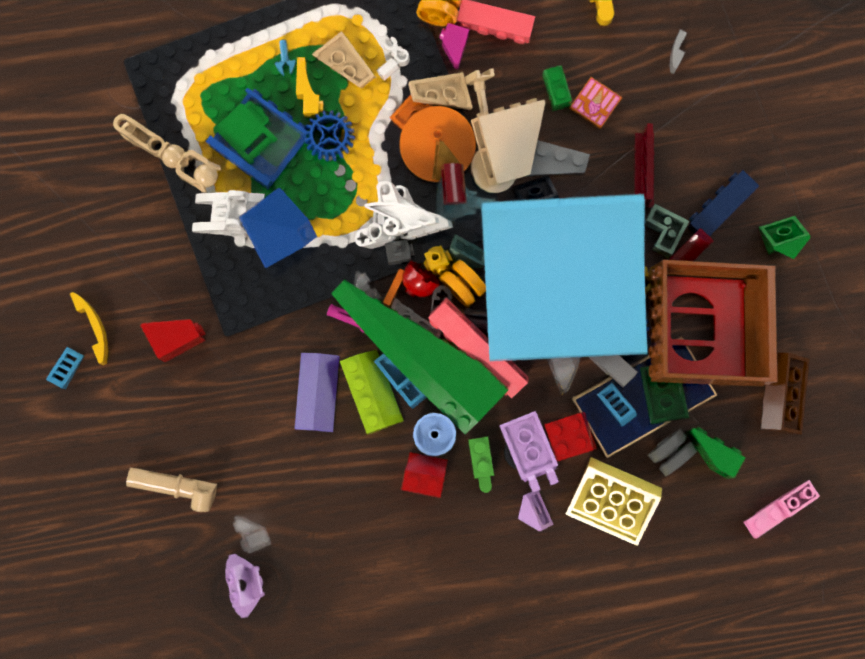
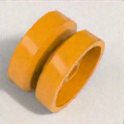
M421 0L416 14L421 20L433 25L447 26L448 23L454 25L457 22L458 9L462 0Z
M458 259L452 265L455 275L452 272L445 271L439 279L444 286L451 290L452 295L461 304L469 308L475 302V297L472 293L482 296L486 292V285L474 270Z

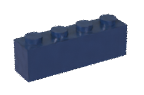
M744 170L739 174L735 172L728 179L730 184L726 188L722 185L715 192L717 197L713 201L709 198L701 206L704 210L700 214L695 212L689 218L691 223L687 227L694 234L701 228L710 236L759 185Z

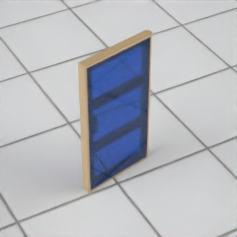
M672 345V348L680 357L690 361H697L688 346ZM649 355L630 365L638 373L623 388L610 376L572 398L580 413L585 412L591 433L606 458L670 423L664 422L650 425L640 367L651 365V357ZM611 383L615 385L637 413V416L624 426L620 425L597 396L600 391ZM683 383L688 412L717 396L711 384ZM614 391L605 397L606 400L615 394ZM616 398L613 402H611V403H610L611 406H612L615 402H617V401L619 400V398ZM622 404V405L619 406L617 409H615L616 412H617L618 410H620L622 407H624L625 405ZM627 410L625 413H623L620 417H622V416L625 415L627 412H629V410Z

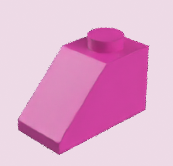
M448 23L446 29H442L440 39H442V47L454 69L458 70L469 37V29Z

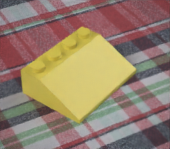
M590 457L566 515L638 545L661 499L662 488Z

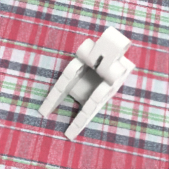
M383 181L377 188L378 202L364 205L365 208L373 211V223L368 228L361 229L356 233L355 242L358 246L373 249L387 243L399 241L400 238L412 240L416 237L419 238L439 232V230L452 228L453 225L450 220L443 216L426 211L415 204L406 187L401 185L395 187L392 182ZM386 185L390 187L388 195L383 194V188ZM402 189L404 191L403 197L399 194L398 190Z
M235 190L196 194L195 203L211 204L212 213L211 222L193 223L192 232L247 237L248 234L239 216L264 199V194Z

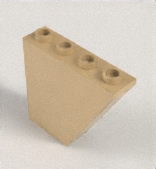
M537 98L527 100L526 105L521 106L519 102L509 105L510 109L505 110L504 107L493 109L494 113L488 114V111L476 114L477 118L471 120L489 186L531 174L545 100L537 101Z

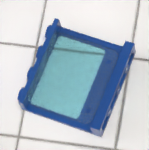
M247 87L245 90L247 95L241 103L245 105L248 101H252L256 106L261 107L264 114L269 118V123L265 127L278 140L275 143L272 142L253 160L254 163L252 165L247 163L218 132L214 138L210 135L206 143L269 190L305 143L304 139L308 138V128L300 122L297 124L292 121L293 117L285 111L283 113L280 112L275 103L270 100L268 102L265 101L260 92L255 89L252 91ZM263 133L245 152L249 154L267 136Z

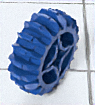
M330 110L329 115L326 114V111H322V117L316 114L317 120L310 118L312 125L306 124L309 131H307L308 138L304 139L305 144H309L307 146L308 151L313 150L311 153L313 156L318 154L319 160L325 156L326 162H329L330 157L333 158V161H336L337 155L341 159L344 158L342 152L344 151L348 154L349 149L347 147L352 148L353 143L350 141L355 140V136L351 135L355 133L354 128H350L352 126L351 121L346 122V116L341 118L340 112L334 116L333 110ZM325 123H335L331 127L323 125ZM341 127L345 131L343 142H340L337 137ZM316 130H319L322 135L318 145L314 141ZM326 134H329V135L332 134V135H333V138H330V137L327 138V137H326ZM328 145L337 147L330 150L323 149V147L326 148Z

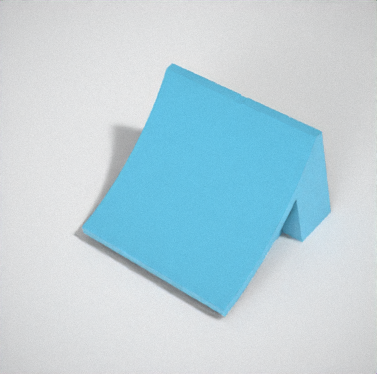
M644 195L482 203L490 361L647 354Z

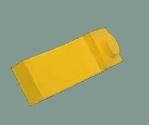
M297 57L296 95L298 99H304V117L316 118L315 115L319 114L320 116V112L323 111L324 103L320 101L319 95L314 94L309 84L305 57Z

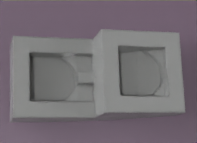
M682 30L679 31L671 51L670 73L672 74L676 71L685 52L679 50L687 34Z

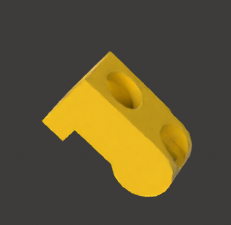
M590 0V2H595L597 22L603 26L610 24L614 16L612 0Z

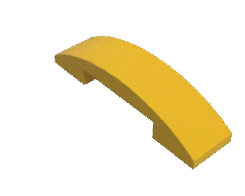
M74 292L70 293L76 310L80 313L86 312L99 342L92 346L98 363L101 365L107 364L108 342L99 316L85 299Z

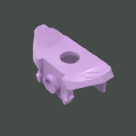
M236 554L229 555L225 571L230 591V601L235 612L241 618L249 616L260 598L265 595L262 591L263 580L259 575L260 568L253 566ZM239 580H243L246 583L244 591L240 589Z

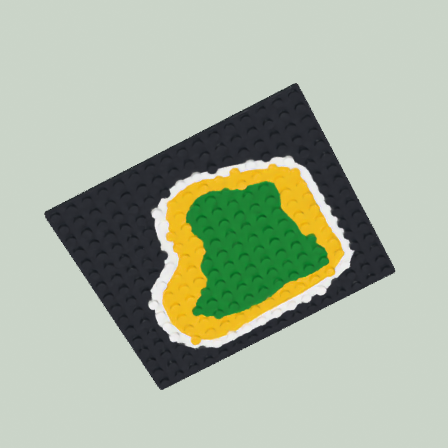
M283 0L124 60L126 71L148 130L161 137L165 142H169L170 145L181 146L185 152L194 150L209 161L220 166L221 170L217 171V181L213 186L206 188L207 193L235 190L264 194L265 198L277 188H281L309 219L317 235L305 247L265 268L249 236L239 237L192 232L193 223L211 222L212 205L196 204V194L203 192L182 180L177 175L176 168L167 167L159 158L225 336H232L332 298L334 296L331 293L343 280L356 287H361L395 274L399 269L404 270L409 262L389 266L385 245L369 249L358 246L355 242L356 233L361 229L368 228L374 219L373 211L364 206H358L356 198L359 196L363 200L367 199L366 204L378 202L377 188L383 181L392 182L395 187L399 185L406 187L415 204L452 222V228L408 240V245L412 244L414 251L411 261L419 264L424 263L426 260L424 253L435 246H442L445 251H449L455 234L472 244L483 240L482 203L499 202L496 193H488L474 182L470 163L469 167L464 171L467 204L444 205L442 182L434 183L420 179L405 165L400 153L402 130L389 118L411 95L408 85L410 81L449 75L429 24L421 20L416 14L419 0ZM342 31L376 78L363 88H359L312 54ZM394 37L397 40L398 47L401 46L402 49L409 53L410 61L406 66H399V69L384 81L376 70L389 59H394L391 53L386 52L383 47V43H386L387 46H392L393 43L390 38ZM280 40L287 41L289 59L291 61L296 60V67L292 75H290L287 63L283 67L284 76L276 68L275 63L281 61ZM297 57H305L308 81L314 94L319 95L320 101H323V111H326V114L329 115L330 110H333L334 116L338 112L341 113V118L346 116V122L351 121L352 126L350 128H354L355 133L351 135L355 136V140L350 141L353 143V147H347L349 149L348 154L344 151L342 152L344 158L341 159L337 155L336 161L331 160L329 162H326L324 157L319 160L318 154L313 156L311 154L313 150L308 151L307 149L309 144L304 143L268 190L209 147L206 140L210 135L214 138L217 134L215 127L246 97L247 93L245 90L247 87L252 91L255 89L260 92L265 101L268 102L270 100L275 103L280 112L283 113L285 111L293 117L292 121L298 124L300 122L305 126L306 124L312 125L310 118H305L303 114L304 99H298L296 95ZM252 101L256 106L263 109L264 114L269 118V123L265 127L278 139L275 143L272 142L259 155L277 167L301 135L256 101ZM448 107L465 117L463 109ZM325 123L323 125L331 127L335 123ZM342 127L337 135L340 142H343L345 137V131ZM316 130L314 135V141L317 145L322 137L319 130ZM263 133L249 148L253 150L267 136ZM326 134V137L333 138V135ZM161 143L155 145L156 150L162 147ZM328 145L326 148L323 147V149L327 150L337 148L334 145ZM195 159L189 161V165L184 168V173L194 179L195 169L202 165V163ZM339 165L345 167V174L343 176H337L334 173L339 169ZM348 180L355 181L356 189L354 191L346 190L345 185ZM386 185L383 188V194L388 195L390 187ZM402 189L398 190L399 194L403 197L404 191Z

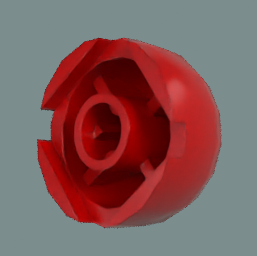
M410 261L402 274V282L406 287L405 292L412 297H415V295L418 297L430 296L440 286V281L431 271L428 272L427 269L419 268L421 264L415 261Z

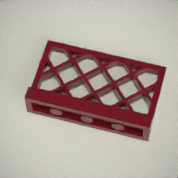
M647 123L642 133L634 134V195H644V209H651L654 206L653 123Z

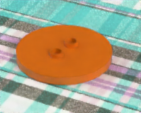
M432 106L416 112L406 122L400 136V153L405 165L415 176L428 182L441 183L442 178L440 180L432 179L436 140L445 143L460 162L459 164L464 165V171L469 167L474 157L476 141L473 129L463 115L448 107Z

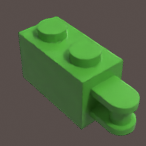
M488 437L470 439L468 443L474 479L478 478L480 490L487 493L492 488L490 476H494Z

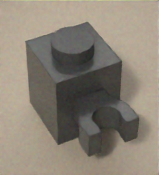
M408 240L385 244L389 266L411 261L414 251L412 244L408 245Z

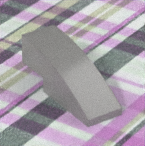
M619 355L589 357L622 388L638 373Z

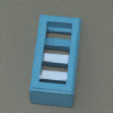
M67 347L46 380L66 390L84 355ZM68 354L77 358L76 361L74 362L73 360L67 358ZM66 361L72 364V367L69 368L63 363ZM63 368L64 370L68 371V373L66 375L60 372L59 370ZM57 375H59V376L63 377L64 379H63V381H60L59 379H57V378H55V377H56Z
M613 383L597 394L621 426L626 425L637 416L636 410ZM614 391L615 394L606 400L605 397ZM616 398H619V400L611 406L610 403L613 402ZM622 404L625 405L624 407H622L620 410H618V411L616 412L615 409H617V408H618L619 406H621ZM627 410H629V412H627L625 415H623L622 417H620L623 413H625Z

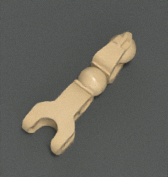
M120 114L114 119V128L125 140L159 157L167 167L176 168V173L182 180L195 186L201 192L207 193L206 188L216 183L218 178L217 171L221 170L219 165L209 161L194 150L185 152L181 146L170 145L169 142H165L161 137L125 114ZM122 120L128 121V122H125V123L122 125V127L120 128L119 123H120ZM156 144H162L159 150H154ZM193 159L202 163V165L195 169L194 179L184 173V168Z

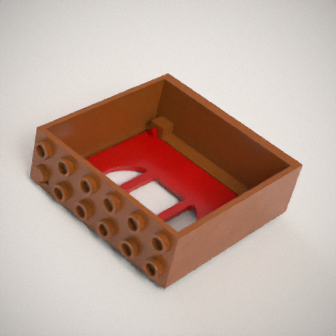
M662 260L651 267L648 273V278L651 281V288L648 293L649 300H651V307L648 313L649 319H651V326L649 328V338H651V346L649 347V357H651L649 376L651 377V382L765 386L777 382L775 266ZM667 275L696 276V277H714V278H733V279H743V280L713 279V278H694V277H676V276H667ZM694 293L707 299L713 308L673 307L672 303L680 295ZM671 313L713 315L714 341L672 339ZM672 345L712 347L713 350L702 360L690 361L680 357L674 351Z

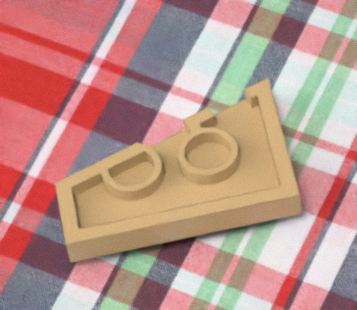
M342 31L312 54L359 88H363L376 78Z

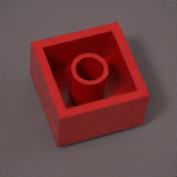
M585 412L545 424L557 462L597 449Z

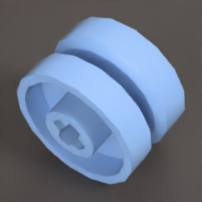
M438 413L424 415L418 420L414 427L413 437L416 446L422 453L437 457L451 450L455 443L456 431L454 424L448 417ZM438 432V437L432 438L431 433Z

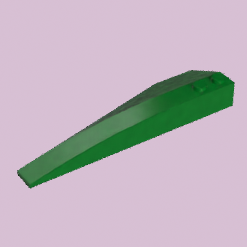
M343 280L331 293L388 359L464 434L473 428L508 392L509 389L480 361L474 360L462 350H457L450 346V343L437 338L434 336V333L409 318L399 315L396 310L381 304V301L366 295V292L348 281Z

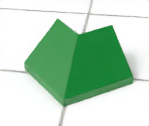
M795 216L759 227L768 255L780 252L794 259L810 239V234Z

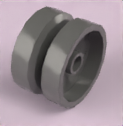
M681 428L665 437L648 454L653 463H658L666 458L659 467L664 476H668L677 470L699 450L693 442H687L680 447L687 438V435Z

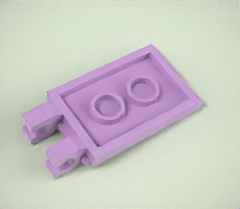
M536 411L500 425L520 478L524 482L528 481L532 492L540 490L536 477L541 475H547L550 485L559 482L554 471L557 469L556 466L558 464Z

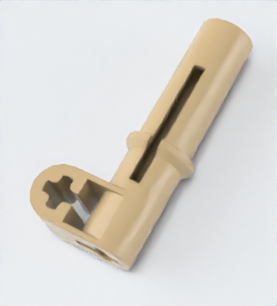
M130 468L126 483L127 487L174 495V498L192 499L191 508L198 512H207L211 509L217 491L216 483L184 478L182 474L174 476L137 468Z

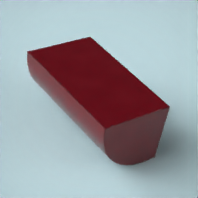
M459 163L443 164L441 166L444 205L467 204L464 165Z
M700 228L669 260L695 261L714 240Z

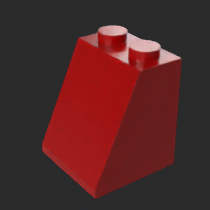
M191 319L150 322L140 325L157 358L163 362H167L206 341L203 337L206 333L201 324L199 325L198 322L195 323Z
M410 452L401 490L440 498L448 460Z

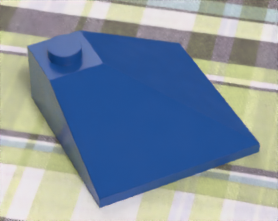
M277 188L239 216L265 268L305 247L317 237L309 219L281 188Z

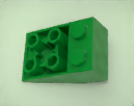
M699 427L686 431L690 440L699 449V454L710 470L726 479L735 478L746 458L741 455L742 452L735 447L729 448L724 446V441L717 437L710 438L707 436L708 432Z

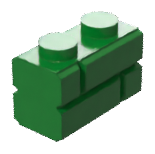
M562 65L544 70L542 77L549 100L551 101L552 110L557 111L570 107L572 98Z

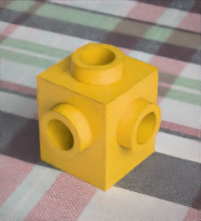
M442 246L432 247L428 252L424 253L426 258L424 261L425 267L428 272L432 271L436 277L442 275L445 271L452 270L450 263L452 257L449 251H445Z

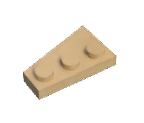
M463 72L414 80L408 83L413 102L466 110L473 108Z

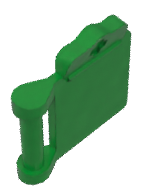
M248 101L245 105L239 104L215 127V130L250 165L254 163L253 160L272 142L275 143L278 140L265 127L269 123V118L264 114L263 109L256 106L252 101ZM264 133L267 137L247 154L245 150Z

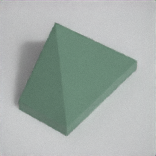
M455 234L449 249L454 263L460 259L470 268H482L485 263L484 250Z

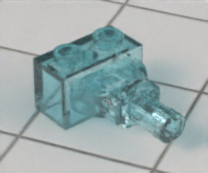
M441 178L437 182L435 214L441 215L450 221H455L467 214H475L476 210L474 209H482V203L495 202V198L477 197V191H469L466 188L467 204L444 205Z

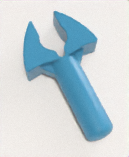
M280 40L281 61L275 63L276 68L284 76L283 67L287 63L290 75H292L296 67V60L291 61L289 59L287 41Z

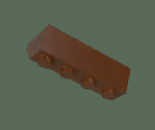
M777 352V382L765 385L761 429L802 435L810 359L792 353Z

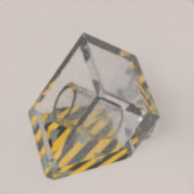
M580 358L547 359L560 394H566L579 368Z

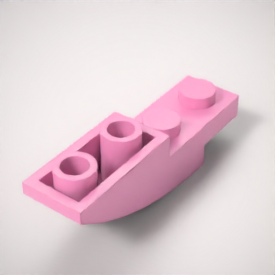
M810 480L757 511L755 515L744 521V524L753 538L756 539L820 496Z

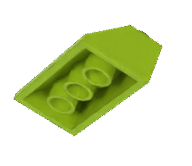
M377 350L361 353L340 361L367 435L404 421L387 377L374 362L379 358Z

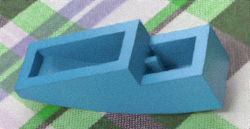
M382 354L374 361L412 409L427 398L385 354Z

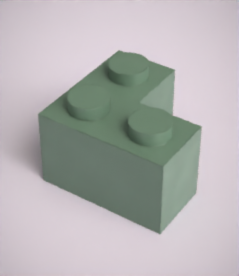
M654 204L644 222L645 226L660 233L652 250L670 258L689 221Z

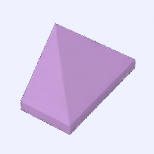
M539 490L523 495L519 520L538 531L554 525Z

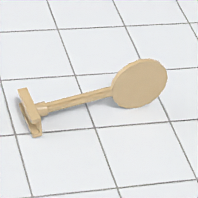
M489 69L480 74L479 70H476L464 77L467 86L474 85L480 113L488 111L485 81L495 76L494 69ZM479 150L474 154L471 161V174L474 182L481 189L488 193H500L508 190L514 184L515 179L489 186Z

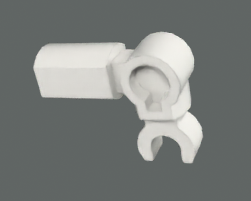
M394 37L390 38L393 43L392 46H387L386 43H383L384 50L391 53L394 59H389L376 70L384 81L396 72L399 66H406L410 61L409 53L402 49L401 46L398 47L397 40Z

